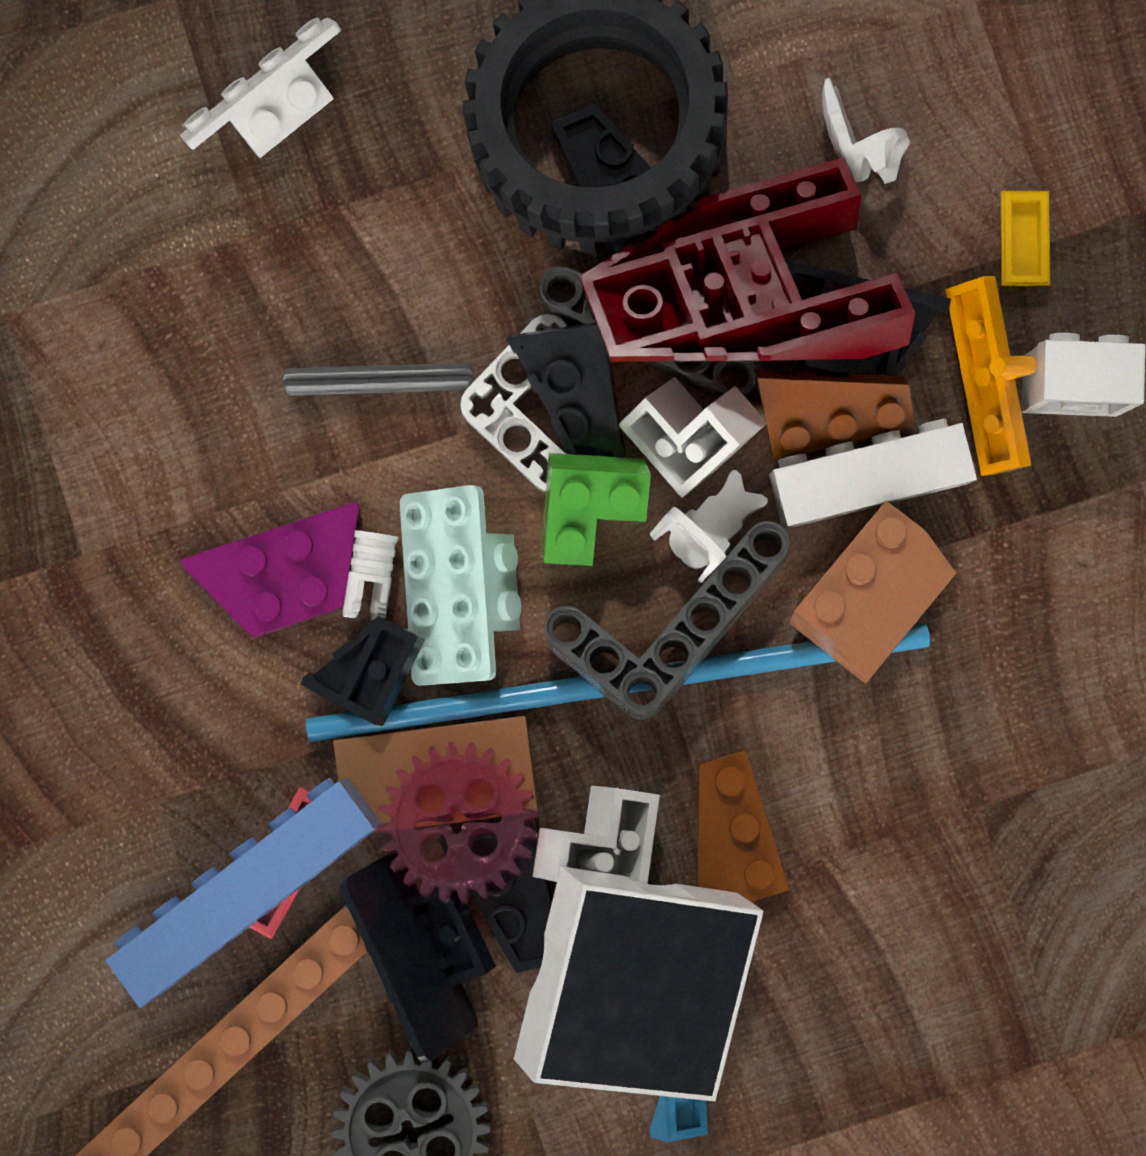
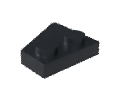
M378 616L360 631L359 636L354 641L346 642L332 654L334 658L318 672H310L303 677L300 684L370 723L384 726L425 638L386 618Z

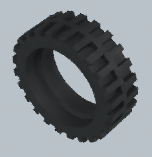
M518 0L520 13L512 19L502 13L493 22L496 38L492 43L481 39L475 49L478 69H467L464 83L468 100L462 102L463 117L468 131L466 134L481 182L487 193L492 192L497 208L506 218L511 214L515 215L520 230L530 237H533L537 230L546 233L549 246L563 250L566 240L579 242L582 254H596L597 243L614 242V250L617 253L629 245L628 239L643 235L645 240L656 234V227L671 218L673 222L688 214L687 206L692 201L698 203L699 200L709 194V179L711 176H718L722 165V150L726 146L728 88L727 82H723V62L719 51H710V34L702 23L693 28L689 26V9L678 0L670 8L664 5L662 0ZM599 48L629 52L654 64L670 79L677 95L680 113L674 142L669 152L654 167L634 179L617 185L579 187L545 176L530 163L519 144L516 134V106L518 98L526 85L544 67L568 54Z

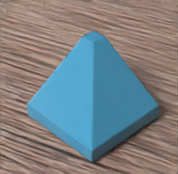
M659 1096L650 1126V1137L665 1142H672L708 1134L706 1100Z

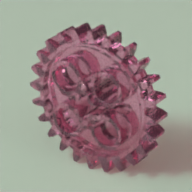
M449 742L447 756L441 757L434 746L429 747V762L424 764L418 757L413 755L411 760L415 771L409 774L404 770L398 769L396 773L403 782L400 788L386 786L385 788L395 800L393 804L380 805L379 810L391 817V822L383 823L377 826L381 834L392 835L393 839L381 846V849L386 854H399L390 865L392 870L396 872L407 867L409 868L403 881L406 885L410 887L418 880H423L420 894L428 897L435 887H439L440 900L443 903H447L452 891L457 890L461 902L466 904L470 897V889L476 888L483 899H487L488 883L493 881L499 888L504 890L506 885L502 874L506 870L517 876L521 874L518 866L514 863L517 856L531 859V852L522 843L523 840H534L538 837L536 831L526 827L527 822L539 818L538 812L532 809H524V805L535 798L532 791H517L526 780L524 775L518 773L508 778L507 775L512 767L511 761L506 758L495 766V751L492 748H489L479 758L477 757V749L473 742L468 744L464 755L459 754L454 742ZM488 784L493 787V798L486 806L474 807L469 804V793L476 785ZM430 789L442 790L444 792V802L438 810L433 812L421 810L420 801L426 791ZM461 811L466 819L470 820L485 818L494 814L502 816V820L498 823H465L462 825V832L458 834L449 825H440L424 830L415 829L416 823L422 821L451 822L455 820V812ZM484 832L493 833L497 836L498 840L495 851L485 857L475 855L472 850L474 839ZM435 837L445 838L448 843L446 855L439 861H427L424 857L426 843Z

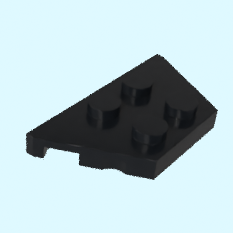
M785 260L802 300L870 281L869 279ZM904 288L915 311L908 346L864 359L797 360L798 365L841 375L849 373L898 376L904 369L908 356L916 352L926 339L925 330L938 313H945L950 306L951 299Z

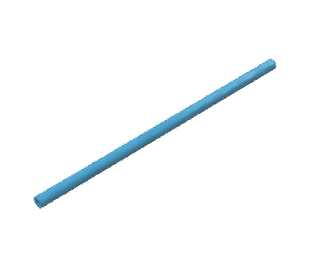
M926 623L914 625L892 653L930 647V635ZM812 641L710 656L700 663L683 685L836 662V660ZM687 660L665 663L664 665L677 668L685 664ZM580 676L393 705L384 726L374 725L352 712L306 718V730L309 742L596 699L605 696ZM637 684L630 689L629 693L654 689L647 684Z

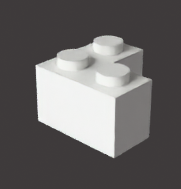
M674 377L648 395L619 426L680 497L683 498L715 472L761 430L767 422L736 386L703 410Z
M591 786L584 834L546 828L539 829L533 877L557 882L562 866L622 875L637 882L647 884L660 795L619 788Z

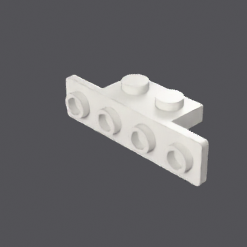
M317 17L307 22L297 31L296 36L298 40L285 51L279 47L267 54L258 64L261 70L247 81L244 77H241L231 83L221 94L224 100L210 111L207 107H204L191 115L184 123L187 129L180 134V137L193 150L230 121L259 158L264 156L334 99L306 62V59L341 31L336 21L329 18L320 21Z

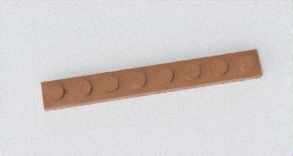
M346 905L75 1156H147L367 952L364 941Z

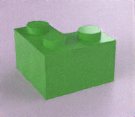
M559 453L548 454L541 537L544 563L593 566L597 519L646 522L651 473L645 459Z

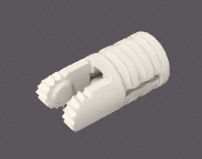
M355 530L354 537L356 539L355 544H353L354 553L350 564L352 565L351 572L349 571L343 617H357L361 608L364 582L370 581L374 582L370 606L371 620L378 616L386 618L392 578H390L391 571H393L392 562L393 557H395L396 550L394 549L398 537Z

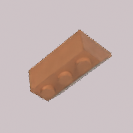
M886 500L794 610L789 624L866 684L955 576L956 571L928 533Z

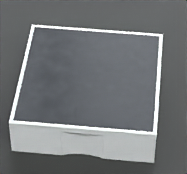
M561 866L544 933L542 965L535 984L530 991L514 1060L534 1083L716 1101L764 911L735 892L682 884L649 885L622 875Z

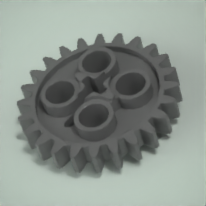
M408 1047L404 1061L399 1062L395 1053L390 1050L386 1055L385 1067H382L374 1058L369 1060L367 1066L370 1077L358 1071L353 1074L351 1079L358 1091L351 1088H343L340 1097L350 1106H338L335 1108L332 1116L345 1122V1124L333 1127L331 1137L344 1140L345 1143L338 1146L333 1154L334 1156H382L388 1151L396 1150L405 1156H439L432 1152L429 1146V1141L436 1136L448 1137L455 1145V1151L448 1156H475L474 1153H488L490 1143L478 1137L479 1135L491 1132V1122L478 1119L479 1116L488 1111V1102H473V1099L480 1092L481 1086L479 1083L467 1087L463 1085L468 1073L467 1068L459 1070L454 1075L449 1072L452 1057L447 1056L439 1066L433 1064V1060L422 1063L416 1060L413 1047ZM422 1088L434 1089L441 1098V1104L434 1109L422 1108L415 1099V1093ZM378 1102L385 1103L391 1107L394 1118L388 1123H378L371 1118L368 1107ZM447 1114H451L454 1117V1120L449 1123L441 1122L426 1125ZM406 1120H411L413 1127L424 1126L421 1128L418 1138L413 1139L410 1132L400 1133ZM397 1134L377 1145H372L369 1140L372 1137Z

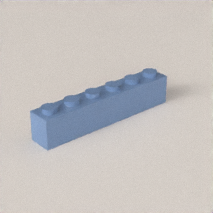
M331 778L323 781L307 794L311 803L296 813L291 807L281 813L268 824L273 831L259 843L254 837L242 843L229 854L234 861L221 872L215 866L191 883L195 892L182 902L175 896L156 909L152 914L157 921L147 929L142 931L139 925H137L114 942L118 951L105 961L139 1008L158 998L383 825L349 778L340 780L337 783H334Z

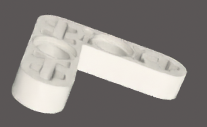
M544 314L532 320L521 333L534 332L541 327L547 330L553 327H567L563 319L556 315ZM508 345L466 389L461 398V411L469 425L537 489L545 493L546 483L540 479L543 475L542 467L534 460L529 468H526L521 462L527 460L535 453L539 443H543L547 447L546 450L540 452V456L547 462L549 453H565L515 407L518 401L532 387L528 379L521 384L513 385L506 382L502 377L501 372L504 364L511 359H519L518 355L514 354L510 345ZM491 377H494L498 386L512 396L507 401H504L499 393L490 404L494 411L491 416L488 417L481 413L474 417L471 414L474 410L471 400L476 395L481 399H485L494 390L493 386L486 382ZM522 426L529 431L531 442L527 449L521 452H512L506 448L503 437L509 428Z

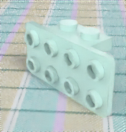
M467 485L405 494L400 499V517L408 630L425 638L411 668L412 681L414 684L421 686L492 680L496 675L494 632L520 630L522 606L517 588L516 567L518 564V553L514 546V534L486 533L484 493L479 486Z

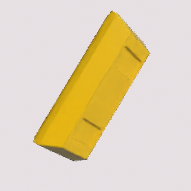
M1001 191V286H1050L1049 191Z

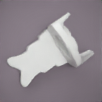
M830 78L825 79L822 90L823 116L834 147V153L838 158H845L855 182L866 180L870 175L871 169L875 173L878 172L885 185L897 181L901 158L910 145L907 131L903 128H889L857 142L837 86L833 85Z
M732 470L724 487L716 496H709L697 511L691 509L686 514L676 507H672L652 530L650 536L655 541L667 531H670L669 545L674 554L681 558L690 568L696 570L706 568L697 580L701 584L727 557L725 553L730 548L729 541L742 530V522L749 515L764 508L768 504V499L763 494L745 492L741 474L736 470Z

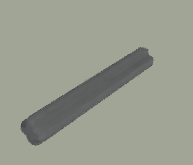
M469 363L287 368L283 374L284 391L290 396L463 391L473 383V368Z

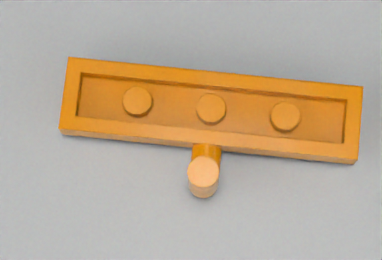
M983 276L947 288L945 290L947 298L951 299L949 311L981 476L994 475L1031 466L1015 379L1034 373L1037 369V361L1030 355L1010 356L995 276Z

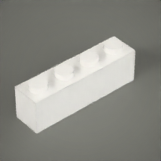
M940 419L919 425L920 434L901 438L900 431L896 430L871 437L873 443L871 446L854 449L853 442H847L826 448V457L808 461L806 453L778 460L780 468L774 469L769 474V479L781 526L784 529H789L882 506L886 500L889 503H894L967 485L977 480L963 423L948 426L946 419Z

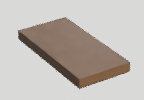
M526 715L333 740L338 781L349 778L383 824L373 833L538 812Z

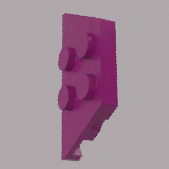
M353 502L180 559L182 567L251 637L255 638L343 609L348 574L352 566L350 565L351 558H353L354 534L361 509L358 502Z

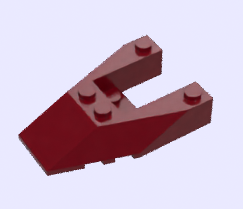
M842 157L706 196L698 201L696 209L675 222L671 218L656 227V234L634 248L629 244L580 275V282L610 362L864 359L908 346L915 311L897 273L802 300L781 251L857 229L861 193L845 158Z

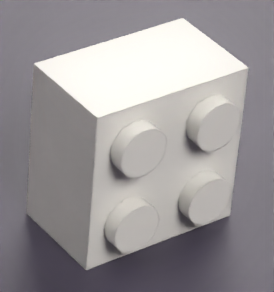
M1054 333L1049 335V340L1038 343V346L1025 354L1036 359L1037 369L1034 373L1022 377L1021 413L1117 417L1144 404L1145 344L1129 343V336L1103 335L1099 337L1098 342L1080 341V335L1076 333Z

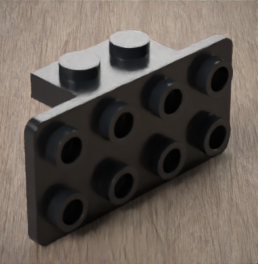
M393 851L342 879L339 883V889L344 898V903L350 911L364 941L366 951L370 955L382 980L387 996L392 1002L407 1034V1039L413 1047L418 1060L425 1063L434 1060L477 1027V1016L462 983L487 974L496 965L456 879H450L419 892L400 852Z

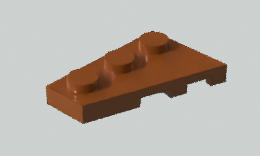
M754 369L774 461L793 455L826 449L842 443L870 438L891 431L915 427L910 389L905 376L847 373L843 378L819 377L816 375V372L797 371V376L773 375L771 370Z
M746 750L699 763L697 887L735 892L750 902L788 891L787 880Z

